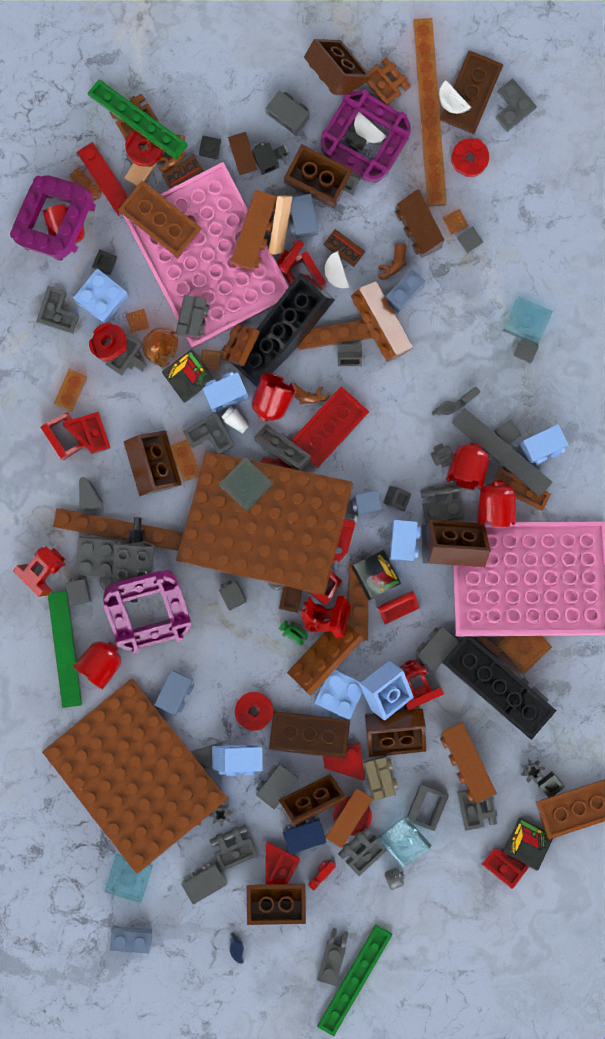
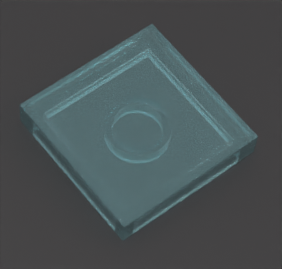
M518 296L503 331L538 346L553 311Z
M245 457L219 486L247 512L273 485V482Z
M406 816L378 838L403 867L407 866L432 846Z
M116 854L104 892L142 903L153 865L149 864L139 874H136L124 857Z

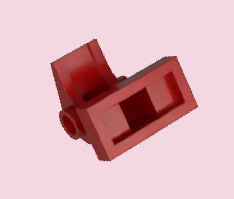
M344 519L337 547L342 549V552L340 554L335 553L333 563L335 561L339 563L348 553L356 522Z
M45 546L35 552V557L29 565H17L13 570L38 597L49 595L52 589L46 584L47 577L50 573L55 574L62 566L66 565L63 562L65 558L55 548L51 550ZM41 564L44 567V569L38 575L35 572L37 566Z
M345 595L337 596L334 607L330 609H324L322 605L315 604L311 597H309L308 601L303 604L306 608L301 611L302 621H305V629L314 633L332 631L336 638H343L351 610Z
M417 659L409 660L400 666L414 697L405 704L408 710L444 695L441 687L433 690L430 689L425 678L427 670L423 663L419 664ZM420 675L424 685L413 689L410 679Z

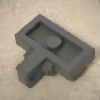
M126 333V351L105 364L121 376L127 368L132 370L135 366L143 372L147 366L139 360L141 355L138 352L143 343Z

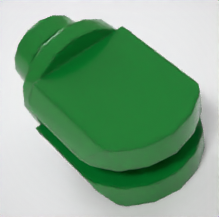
M284 620L278 628L281 631L284 630L282 635L284 637L287 636L296 644L302 646L304 642L299 637L306 640L308 635L296 627L294 622L288 625V621Z

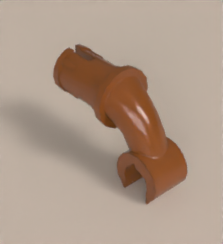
M177 135L178 137H180L182 140L185 141V136H183V135ZM183 151L177 160L172 157L169 159L161 157L159 163H165L163 167L159 166L158 169L163 173L169 171L171 167L177 165L186 156V153Z
M395 244L394 260L391 261L392 265L389 267L386 265L378 266L379 270L386 271L384 274H377L378 278L386 280L390 275L397 273L406 265L405 254L407 245Z
M295 382L293 383L297 387L294 397L300 401L301 405L303 403L314 404L319 401L324 402L329 398V391L326 395H320L323 386L319 387L315 394H310V392H306Z

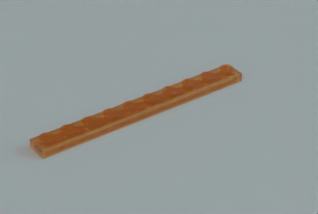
M432 18L413 19L427 206H446Z

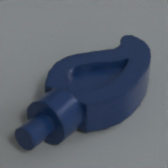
M233 932L230 933V954L237 963L241 964L244 962L242 959L244 946L238 941V937Z

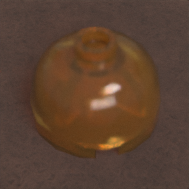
M160 327L153 329L144 337L142 341L143 352L149 362L160 367H165L170 363L167 362L169 357L173 358L178 348V337H175V331Z

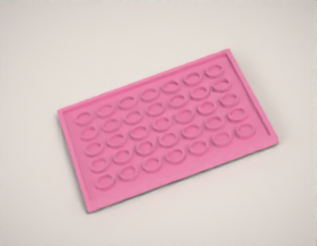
M224 162L160 194L202 228L178 259L123 215L177 321L179 320L184 295L206 299L207 305H210L208 317L204 316L203 324H206L204 335H200V339L186 337L192 349L235 327L237 324H241L274 307L289 288L275 259L268 252L269 248L267 245L265 250L260 252L259 257H262L259 268H255L254 273L232 266L231 260L248 213V208Z
M485 522L491 550L486 566L453 565L455 636L605 635V522H516L515 525L510 523L509 527H492V523Z

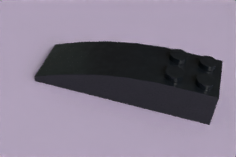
M299 273L256 330L260 331L245 365L232 364L257 387L261 375L264 374L266 376L267 373H273L314 328L335 299L309 275Z
M464 636L442 662L444 666L531 740L557 711L472 636Z

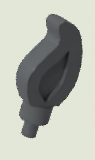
M444 401L438 408H435L432 415H450L459 409L461 401Z

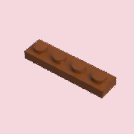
M363 320L316 327L298 345V351L373 338Z
M349 564V604L351 606L349 626L363 638L362 641H368V598L351 567L354 564Z

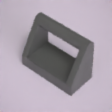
M81 477L79 479V508L82 510H104L103 501L92 482L85 477Z
M420 783L406 820L435 831L449 795ZM427 792L440 796L429 824L416 819Z

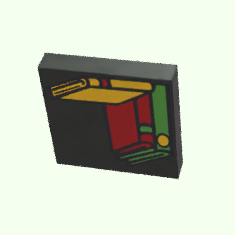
M190 349L162 371V374L184 403L200 392L202 388L206 387L205 383L215 380L193 349Z
M384 550L351 566L368 600L401 584Z
M520 817L503 853L538 871L553 839H547L545 830Z

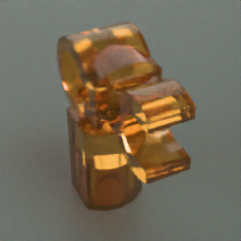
M76 168L69 177L75 183L82 185L92 193L93 202L101 198V189L96 185H91L92 181L79 168Z

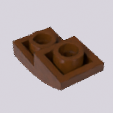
M246 132L228 137L239 175L258 170Z

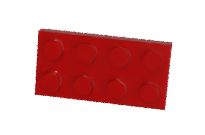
M341 386L297 433L291 442L311 456L310 462L319 468L366 417L369 411Z

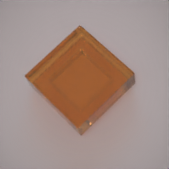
M460 209L442 218L451 235L468 227Z
M144 309L126 314L131 333L150 328Z
M202 349L201 361L207 370L219 371L221 351Z

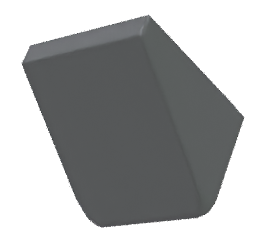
M389 486L383 503L405 512L411 493L398 487Z

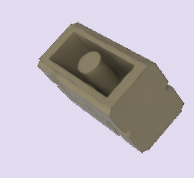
M386 756L364 761L363 764L373 800L376 801L396 795L395 790L398 789L396 778L392 779L390 771H393L391 759L387 760Z

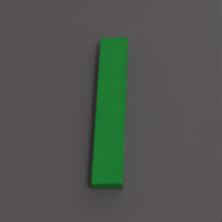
M100 79L87 93L90 98L175 160L187 148L188 144Z
M67 591L49 593L48 602L62 708L81 706L82 699L78 671L72 667L76 663V653Z
M375 924L317 1024L318 1028L333 1037L335 1036L391 939L392 933Z

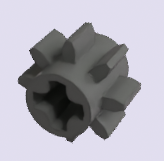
M442 443L434 446V452L430 454L435 465L441 464L442 468L450 465V460L453 458L450 447L448 445L444 447Z
M528 759L529 764L526 766L522 765L525 772H522L521 775L528 776L526 779L528 783L531 779L538 783L537 779L539 777L544 778L541 773L545 767H539L540 761L538 760L534 764ZM531 767L537 769L534 776L529 773Z
M229 804L221 805L209 815L214 817L213 824L220 822V825L223 826V821H231L228 815L233 814V811H228ZM223 809L225 811V817L221 816L220 818H218L217 810L221 811Z

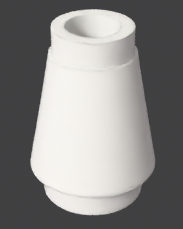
M232 406L221 416L224 419V423L241 433L250 426L237 408L234 409Z

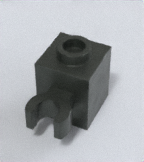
M264 142L259 143L252 150L261 175L279 168L277 159L288 155L285 145L273 150L270 142L266 144Z

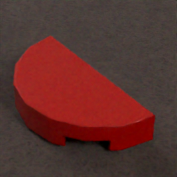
M301 240L292 243L294 246L289 251L285 250L279 257L277 264L283 273L288 272L304 246Z

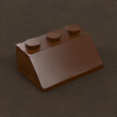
M313 39L304 56L310 68L318 74L319 79L327 85L329 91L334 95H348L371 78L369 73L341 40Z
M301 144L284 176V183L304 194H311L312 198L335 209L350 178L352 169Z
M417 189L397 203L395 215L399 221L403 222L405 226L403 230L407 238L411 237L414 243L412 248L415 254H419L423 258L441 249L445 239L419 189Z
M166 430L136 435L123 441L139 496L154 494L182 485Z
M428 520L426 539L428 564L486 566L491 550L485 524Z
M423 709L396 711L386 720H383L375 713L365 714L369 757L426 752V725Z
M329 774L279 799L285 817L291 827L345 801L346 796L333 776Z
M305 884L246 885L247 925L306 924Z

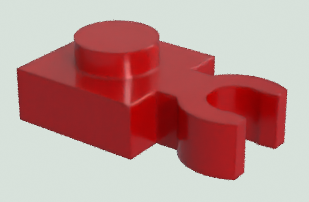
M331 859L328 862L324 860L317 868V875L312 878L308 886L314 891L336 868V864Z

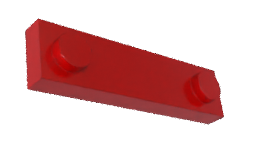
M91 142L78 150L77 154L119 216L121 213L118 209L128 196L94 143Z

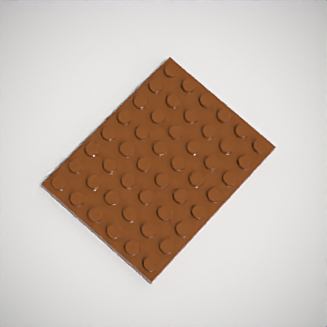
M206 451L176 561L325 595L354 483L343 479L223 454L218 455V453Z
M133 678L42 751L136 874H139L228 800L220 787Z

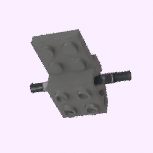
M134 517V527L129 531V538L119 537L118 539L79 536L77 575L113 578V582H120L153 573L155 545L144 541L145 530L141 529L142 518ZM138 598L130 600V602L136 603L138 602Z

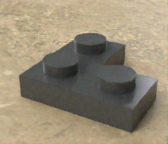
M513 78L498 90V94L509 106L500 112L495 119L506 132H509L537 108Z
M48 286L36 322L74 334L79 315L62 310L67 295L66 291Z
M216 412L183 431L192 448L210 439L218 455L235 446Z

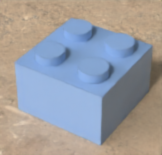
M96 269L73 299L104 324L111 320L129 298V295L99 269Z
M229 372L222 376V380L217 382L216 380H211L205 383L206 387L202 389L213 413L248 399V394L238 372L235 374Z
M559 424L519 444L525 459L531 464L533 463L534 466L548 460L547 456L549 455L553 458L565 452L564 448L568 446Z
M394 520L392 522L389 560L413 562L414 558H418L419 546H416V539L420 538L421 527L417 526L418 522Z
M390 661L360 683L371 711L383 720H386L414 698L403 670Z
M334 670L323 682L314 704L350 720L363 692L360 686L361 682Z
M253 745L212 746V769L219 771V774H225V776H237V773L256 775V771H262V747Z

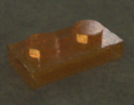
M69 369L54 404L73 412L87 376Z
M187 439L169 446L183 482L201 475Z

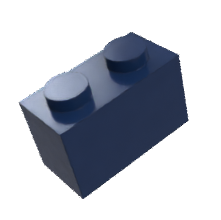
M315 816L293 827L288 824L285 826L286 829H283L289 854L327 843L320 818L315 819Z

